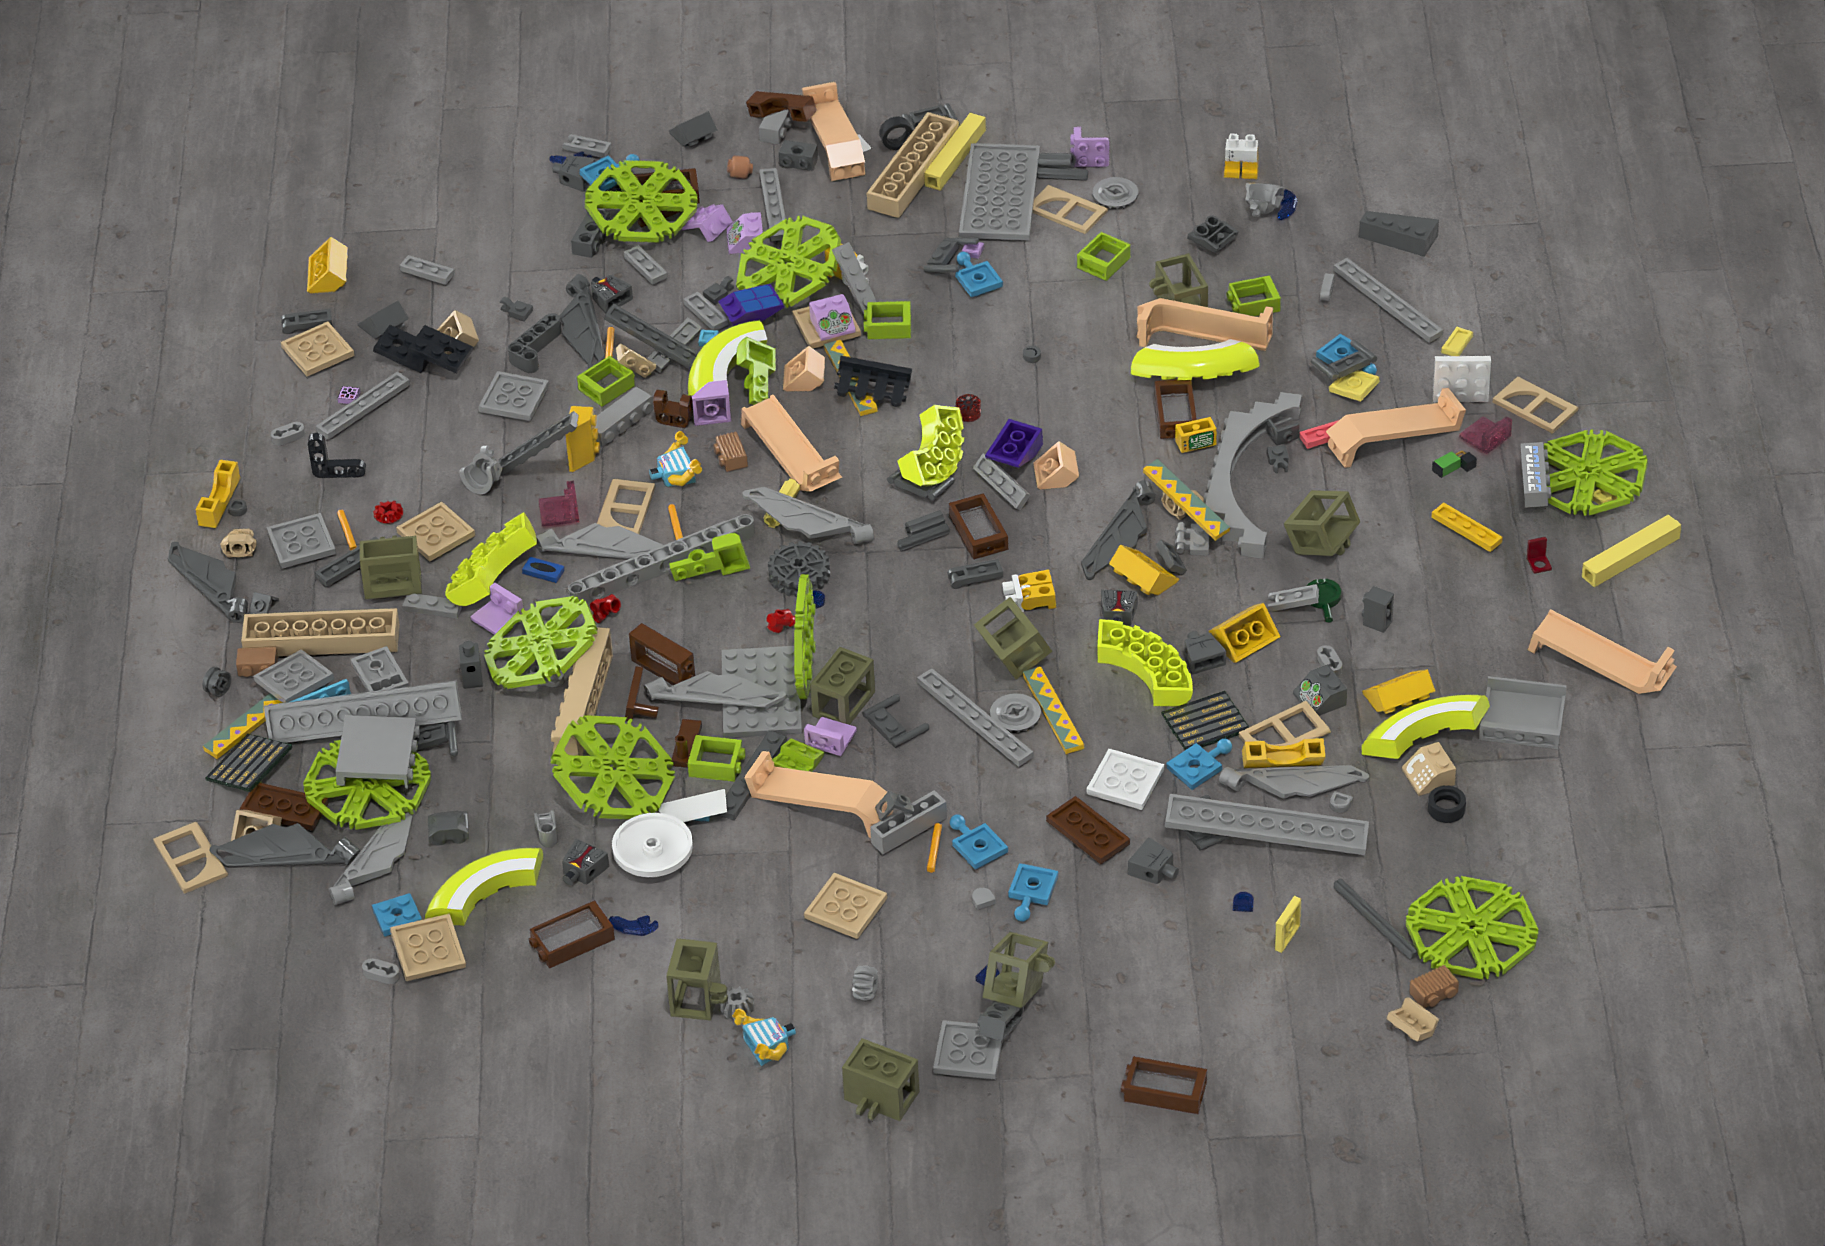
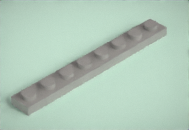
M1346 258L1334 265L1333 271L1430 343L1443 335V329L1350 259Z
M931 668L917 677L919 685L1018 767L1034 757V752L934 669Z

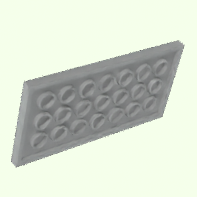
M971 143L959 238L1030 239L1038 158L1040 154L1039 145Z

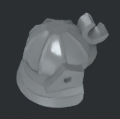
M1246 183V201L1250 204V210L1254 211L1252 216L1259 217L1260 214H1268L1279 207L1283 196L1280 194L1284 186Z
M481 446L480 453L475 455L473 462L460 469V476L464 485L475 494L487 493L493 483L499 480L503 469L499 462L496 461V458H493L494 450H488L489 446Z

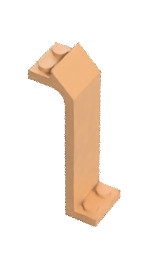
M831 82L802 88V94L813 96L817 111L810 118V121L826 150L831 181L865 175V159L860 139L838 101L836 83Z
M1159 298L1138 306L1137 338H1139V346L1147 347L1152 334L1158 331H1166L1217 342L1232 339L1247 343L1253 349L1266 351L1273 335V308L1266 306L1264 313H1260L1259 317Z
M1442 388L1438 403L1345 415L1326 431L1330 436L1328 446L1345 468L1351 467L1357 449L1364 443L1459 431L1466 409L1449 388Z
M774 395L751 407L742 408V427L744 429L753 427L790 478L800 484V491L811 492L842 478L839 473V459L833 456L823 460Z
M1551 609L1537 630L1534 631L1528 651L1535 654L1538 648L1542 649L1546 645L1638 694L1661 691L1677 667L1673 664L1675 659L1672 658L1675 650L1667 647L1658 662L1654 663Z
M762 751L744 777L752 798L854 813L863 820L868 837L870 838V827L881 821L875 806L886 795L887 791L871 780L775 767L770 752ZM887 802L882 806V813L887 809Z

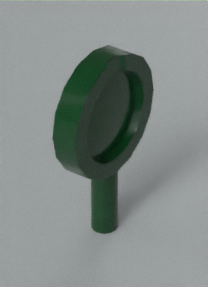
M1315 579L1307 585L1317 584L1319 588L1318 603L1311 604V606L1323 609L1325 621L1330 623L1333 621L1330 608L1340 602L1341 588L1333 580Z

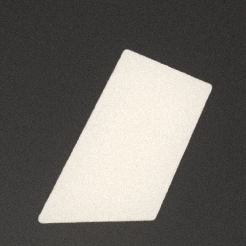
M725 789L662 803L658 811L674 816L682 822L727 812Z

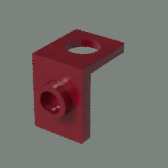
M1546 537L1528 540L1526 559L1534 574L1552 570L1546 557ZM1543 562L1545 566L1539 568L1535 566V563Z

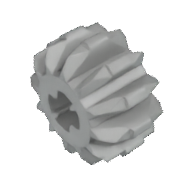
M863 965L858 966L854 971L852 991L856 999L867 1001L873 1000L876 996L878 971L875 967Z
M731 986L730 991L727 990L726 992L728 995L727 1002L720 1004V1010L726 1016V1019L732 1017L736 1009L744 1010L747 1016H750L751 1011H754V997L752 993H749L748 988L742 990L740 986L737 989Z

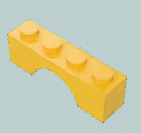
M219 461L214 471L211 494L208 498L201 497L195 509L199 526L217 527L240 480L238 462Z
M1324 738L1303 739L1298 743L1285 746L1270 745L1265 741L1245 742L1242 748L1244 768L1320 766L1326 757Z

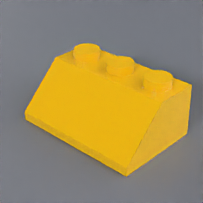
M330 237L309 257L307 292H335L339 287L345 285L347 281L348 258L345 245Z
M571 406L570 413L574 411L579 417L577 428L565 435L570 472H574L593 462L596 453L600 451V442H597L598 429L595 428L597 415H594L593 407Z
M1121 544L1109 563L1115 568L1113 570L1115 573L1128 577L1127 581L1135 586L1138 584L1141 587L1140 590L1147 595L1151 593L1160 595L1179 581V578L1141 551Z
M1264 603L1253 605L1209 630V633L1226 650V656L1234 663L1281 637Z
M1428 669L1409 672L1362 690V692L1377 712L1384 711L1387 714L1395 711L1396 706L1406 707L1413 704L1412 700L1418 698L1420 701L1429 698V694L1435 692V688Z

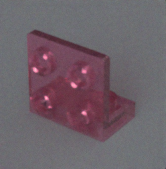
M1506 416L1495 424L1487 418L1481 417L1459 434V438L1488 454L1511 436L1512 419Z
M566 481L567 489H564V496L539 499L542 526L579 522L574 481Z

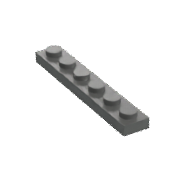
M613 304L605 314L604 320L691 369L698 354L697 351L616 304Z
M574 411L501 457L499 464L503 469L500 476L511 472L519 464L525 463L527 459L536 456L544 448H548L555 441L561 440L564 435L573 432L578 426L579 415Z
M772 731L767 732L726 794L727 812L717 814L718 816L735 821L751 796L744 778L762 751L770 752L772 759L776 757L780 752L781 746L787 742L785 735Z

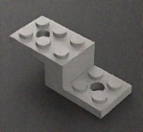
M387 646L351 659L352 666L366 688V692L409 687L408 681ZM419 725L420 729L426 727V725Z

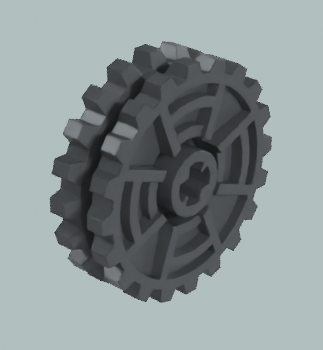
M799 541L798 544L791 542L788 546L782 545L780 550L776 549L774 555L769 557V581L774 589L778 588L780 593L786 592L787 596L794 594L797 597L801 574H809L814 594L817 593V589H823L824 583L829 581V557L824 550H820L818 545L812 546L810 542L803 544L802 541Z

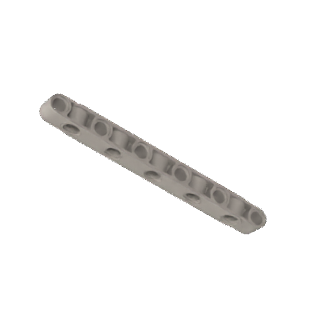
M748 514L737 516L590 574L569 584V597L574 596L578 597L579 600L584 599L588 604L596 599L605 598L670 572L669 563L687 559L693 550L701 549L705 554L714 552L712 545L714 537L736 533L740 536L741 542L748 540L755 533L754 519Z

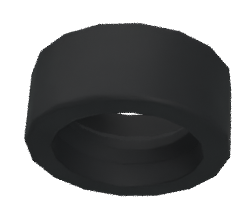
M898 116L891 117L881 125L879 136L886 148L899 150L911 135L913 129L907 119ZM896 128L906 129L899 138H887L888 134Z
M1439 786L1430 792L1428 796V813L1433 819L1442 823H1452L1464 816L1466 796L1463 791L1453 786ZM1440 800H1452L1458 806L1452 809H1444L1435 803Z

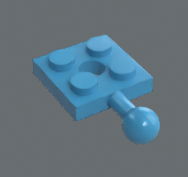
M630 154L626 158V160L640 161L636 154ZM607 156L579 169L580 175L591 185L608 166L611 169V164L618 168L619 164H616ZM608 177L600 185L599 190L605 191L618 184L614 178Z
M960 252L957 255L958 264L966 268L955 272V277L970 297L1003 287L1002 279L988 261L973 265L970 262L971 257L967 252Z
M1339 334L1316 351V357L1327 364H1331L1357 352V350L1350 345V339ZM1370 363V365L1362 368V371L1375 375L1377 368L1375 364Z
M1221 739L1218 741L1217 747L1210 752L1205 751L1200 745L1195 743L1168 761L1166 767L1193 790L1222 771V764L1215 757L1219 754H1228L1232 750V743L1228 739ZM1191 765H1198V766H1199V767H1197V768H1195V767H1191V768H1190Z
M956 814L951 817V828L960 830L963 835L952 840V846L975 870L1008 853V846L986 823L970 830L965 825V818L962 815ZM977 845H981V846H984V847H983V848H977L976 846H977Z
M1019 863L1008 892V898L1023 900L1021 906H1018L1014 911V916L1018 921L1024 922L1029 919V906L1031 902L1048 906L1058 879V871ZM1034 882V883H1037L1038 885H1036V886H1030L1029 884H1031V883Z
M410 893L372 905L374 915L384 937L391 935L390 927L422 920Z

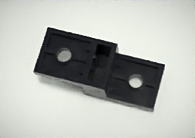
M389 325L375 344L373 352L419 373H422L428 363L431 362L457 374L471 354L473 346L427 325L422 327L417 336ZM393 344H400L401 346L396 347Z

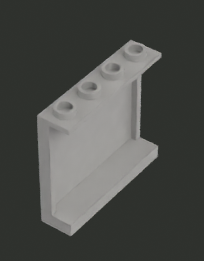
M1488 676L1486 697L1490 707L1480 723L1479 740L1558 749L1567 685Z
M345 715L336 766L337 785L345 786L346 777L404 780L405 788H408L409 780H413V769H411V766H415V754L413 753L417 752L418 748L416 738L420 736V726H416V718Z

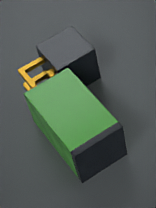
M1451 451L1432 462V471L1440 478L1460 467L1468 472L1476 468L1477 458L1470 452L1460 451L1455 454Z

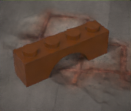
M755 91L746 102L750 117L764 118L776 112L789 110L793 121L807 122L817 111L813 96Z

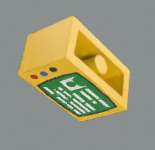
M1211 417L1175 425V441L1181 453L1214 446L1217 441V428Z

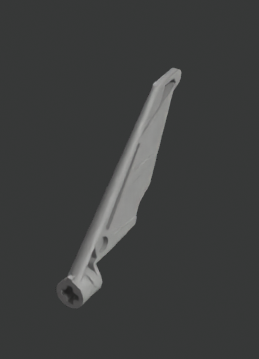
M760 487L745 490L742 493L744 499L753 501L787 530L800 531L809 539L850 532L854 544L874 540L870 524L860 523L772 489ZM759 493V494L762 495V496L750 495V494Z
M597 523L589 525L560 540L552 529L536 536V547L540 552L553 551L630 559L663 546V544L623 527H604Z
M709 671L671 687H668L662 677L644 685L645 693L650 701L661 699L767 708L787 698L784 691L776 692L733 674L716 675Z
M1352 765L1232 769L1227 766L1221 772L1219 782L1235 791H1239L1247 781L1284 799L1293 795L1310 797L1357 781L1367 782L1369 781V774Z
M406 813L405 820L401 819V822L381 825L334 886L329 888L334 905L355 899L351 886L392 871L394 862L405 854L413 815Z

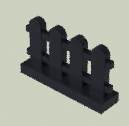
M841 355L837 372L840 379L839 383H835L834 389H837V394L840 397L847 396L848 392H854L857 400H864L866 395L873 396V401L877 404L882 403L884 398L891 399L892 406L899 407L902 402H906L907 396L904 395V390L909 388L912 369ZM851 378L858 379L857 386L850 385ZM869 381L876 382L875 390L868 389ZM887 385L894 386L893 393L886 392Z

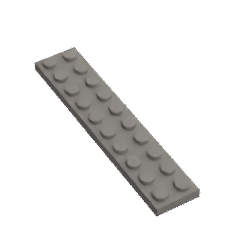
M457 680L264 706L268 737L270 740L281 743L342 736L345 715L416 718V726L462 720Z
M1170 794L1165 820L1166 828L1365 855L1369 821Z

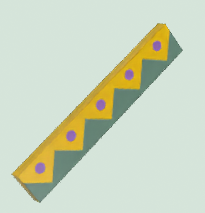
M841 340L824 344V349L836 372H838L841 355L850 357ZM851 378L850 385L857 386L858 379ZM848 392L860 416L878 412L877 405L873 401L872 396L866 395L864 400H857L854 392Z
M1158 459L1143 468V473L1215 541L1230 532V527Z
M1042 667L1023 671V677L1065 754L1084 749L1082 739Z
M271 693L203 745L204 751L219 759L247 734L253 732L266 721L265 705L282 702Z

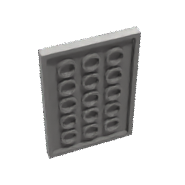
M794 646L722 650V675L733 674L773 691H784L787 695L785 700L767 708L723 704L724 738L765 736L768 731L782 735L802 734L801 699H799L795 688Z

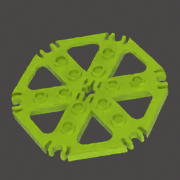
M623 160V162L619 161L618 168L611 164V169L608 166L586 190L585 208L603 234L606 232V236H609L611 233H614V240L659 243V240L664 241V235L669 236L670 239L672 234L675 237L697 212V194L679 168L676 171L675 166L672 169H668V163L664 164V162ZM633 168H653L655 172L642 186L631 170ZM608 177H612L623 192L601 191L599 187ZM675 179L679 181L685 190L682 194L662 193L669 183ZM597 208L621 210L612 220L608 221L602 217ZM660 211L684 212L675 222L669 223ZM640 216L650 229L649 232L628 231Z
M797 216L795 222L791 217L788 220L784 219L748 243L751 249H744L745 254L741 253L736 286L738 290L771 284L776 281L775 292L785 308H788L789 305L792 307L825 287V283L830 282L827 276L835 275L833 271H837L838 264L832 249L841 245V239L832 225L802 216V219L800 216ZM806 226L820 229L819 234L801 244L803 229ZM784 230L781 250L763 244L766 238H770L778 231ZM830 248L829 259L826 263L821 264L810 260ZM753 260L767 265L751 276H745L748 261ZM796 275L812 280L809 285L793 293Z
M1587 429L1544 443V449L1548 451V461L1545 462L1562 470L1549 474L1550 486L1547 487L1551 488V493L1575 486L1571 502L1564 503L1551 496V498H1547L1549 504L1571 514L1573 509L1574 515L1577 514V511L1582 510L1584 516H1586L1589 510L1590 516L1630 504V501H1634V495L1640 496V492L1642 493L1648 458L1646 455L1643 456L1641 447L1606 431L1605 436L1603 430H1600V433L1595 435L1593 434V429L1590 430L1589 435ZM1577 443L1584 444L1581 458L1562 449ZM1607 445H1613L1625 451L1602 458L1604 447ZM1630 469L1638 470L1635 483L1615 475ZM1595 487L1617 497L1616 500L1605 502L1601 505H1594L1592 503Z
M809 574L800 575L795 609L794 674L796 679L795 688L799 699H808L810 681L812 680L813 653L816 650V642L814 641L816 605L812 596L813 586Z
M570 596L535 602L536 607L531 603L529 610L525 611L522 608V614L517 611L489 640V643H487L489 650L484 651V656L495 684L498 686L502 684L507 689L545 684V678L550 682L552 681V675L557 674L560 677V670L564 674L593 645L595 641L593 635L598 633L596 631L598 628L586 600H579L578 597ZM562 606L545 624L541 615L543 609ZM580 614H583L585 623L581 627L567 629ZM523 622L527 635L503 638L513 629L516 623ZM574 647L565 658L558 660L554 649ZM514 656L503 668H497L495 659ZM537 660L539 665L538 672L521 676Z
M584 715L579 717L578 724L572 720L564 731L551 757V764L558 765L552 769L553 776L580 809L583 804H586L584 812H587L588 808L594 809V817L599 812H601L599 818L631 819L635 816L649 813L647 810L651 813H656L675 777V771L668 770L673 766L671 757L645 726L642 731H640L641 723H639L638 727H633L631 725L633 719H629L627 724H625L627 717ZM608 724L619 727L620 732L612 748L596 731L594 725ZM574 736L590 756L568 755L565 752V747L570 737ZM639 739L646 740L658 755L655 759L629 758ZM569 776L597 778L590 792L582 793ZM636 779L662 780L663 783L658 794L651 796ZM614 787L618 789L632 808H612L608 805L607 801Z
M337 740L334 743H329L330 750L322 748V753L318 752L303 782L305 796L309 804L319 810L336 826L338 822H340V827H343L344 823H349L350 829H353L355 826V830L401 822V819H406L404 812L413 815V809L417 811L431 781V772L427 760L417 752H414L415 766H411V769H413V780H409V784L416 783L419 787L412 800L406 799L392 788L393 786L405 785L404 780L346 777L345 786L337 785L336 777L316 780L323 766L331 765L336 769L341 740ZM348 795L341 811L338 813L332 812L322 803L324 798ZM371 798L389 812V815L386 817H377L369 820L362 818Z
M1456 876L1455 883H1450L1447 878L1445 879V885L1441 880L1410 905L1408 915L1406 916V927L1417 949L1420 960L1422 957L1424 963L1432 960V969L1445 965L1452 974L1483 979V976L1489 979V972H1494L1499 977L1501 971L1503 976L1536 947L1535 939H1538L1539 929L1524 896L1520 898V892L1511 895L1512 887H1508L1507 884L1461 876V882L1460 878ZM1468 891L1488 892L1494 894V896L1476 909ZM1443 896L1448 899L1453 913L1425 907L1436 898ZM1517 910L1524 921L1525 927L1498 922V920L1509 911ZM1428 929L1447 934L1432 946L1425 947L1418 931ZM1491 942L1516 946L1519 948V951L1507 961L1501 962L1498 960ZM1468 945L1477 966L1469 969L1451 965L1448 961Z

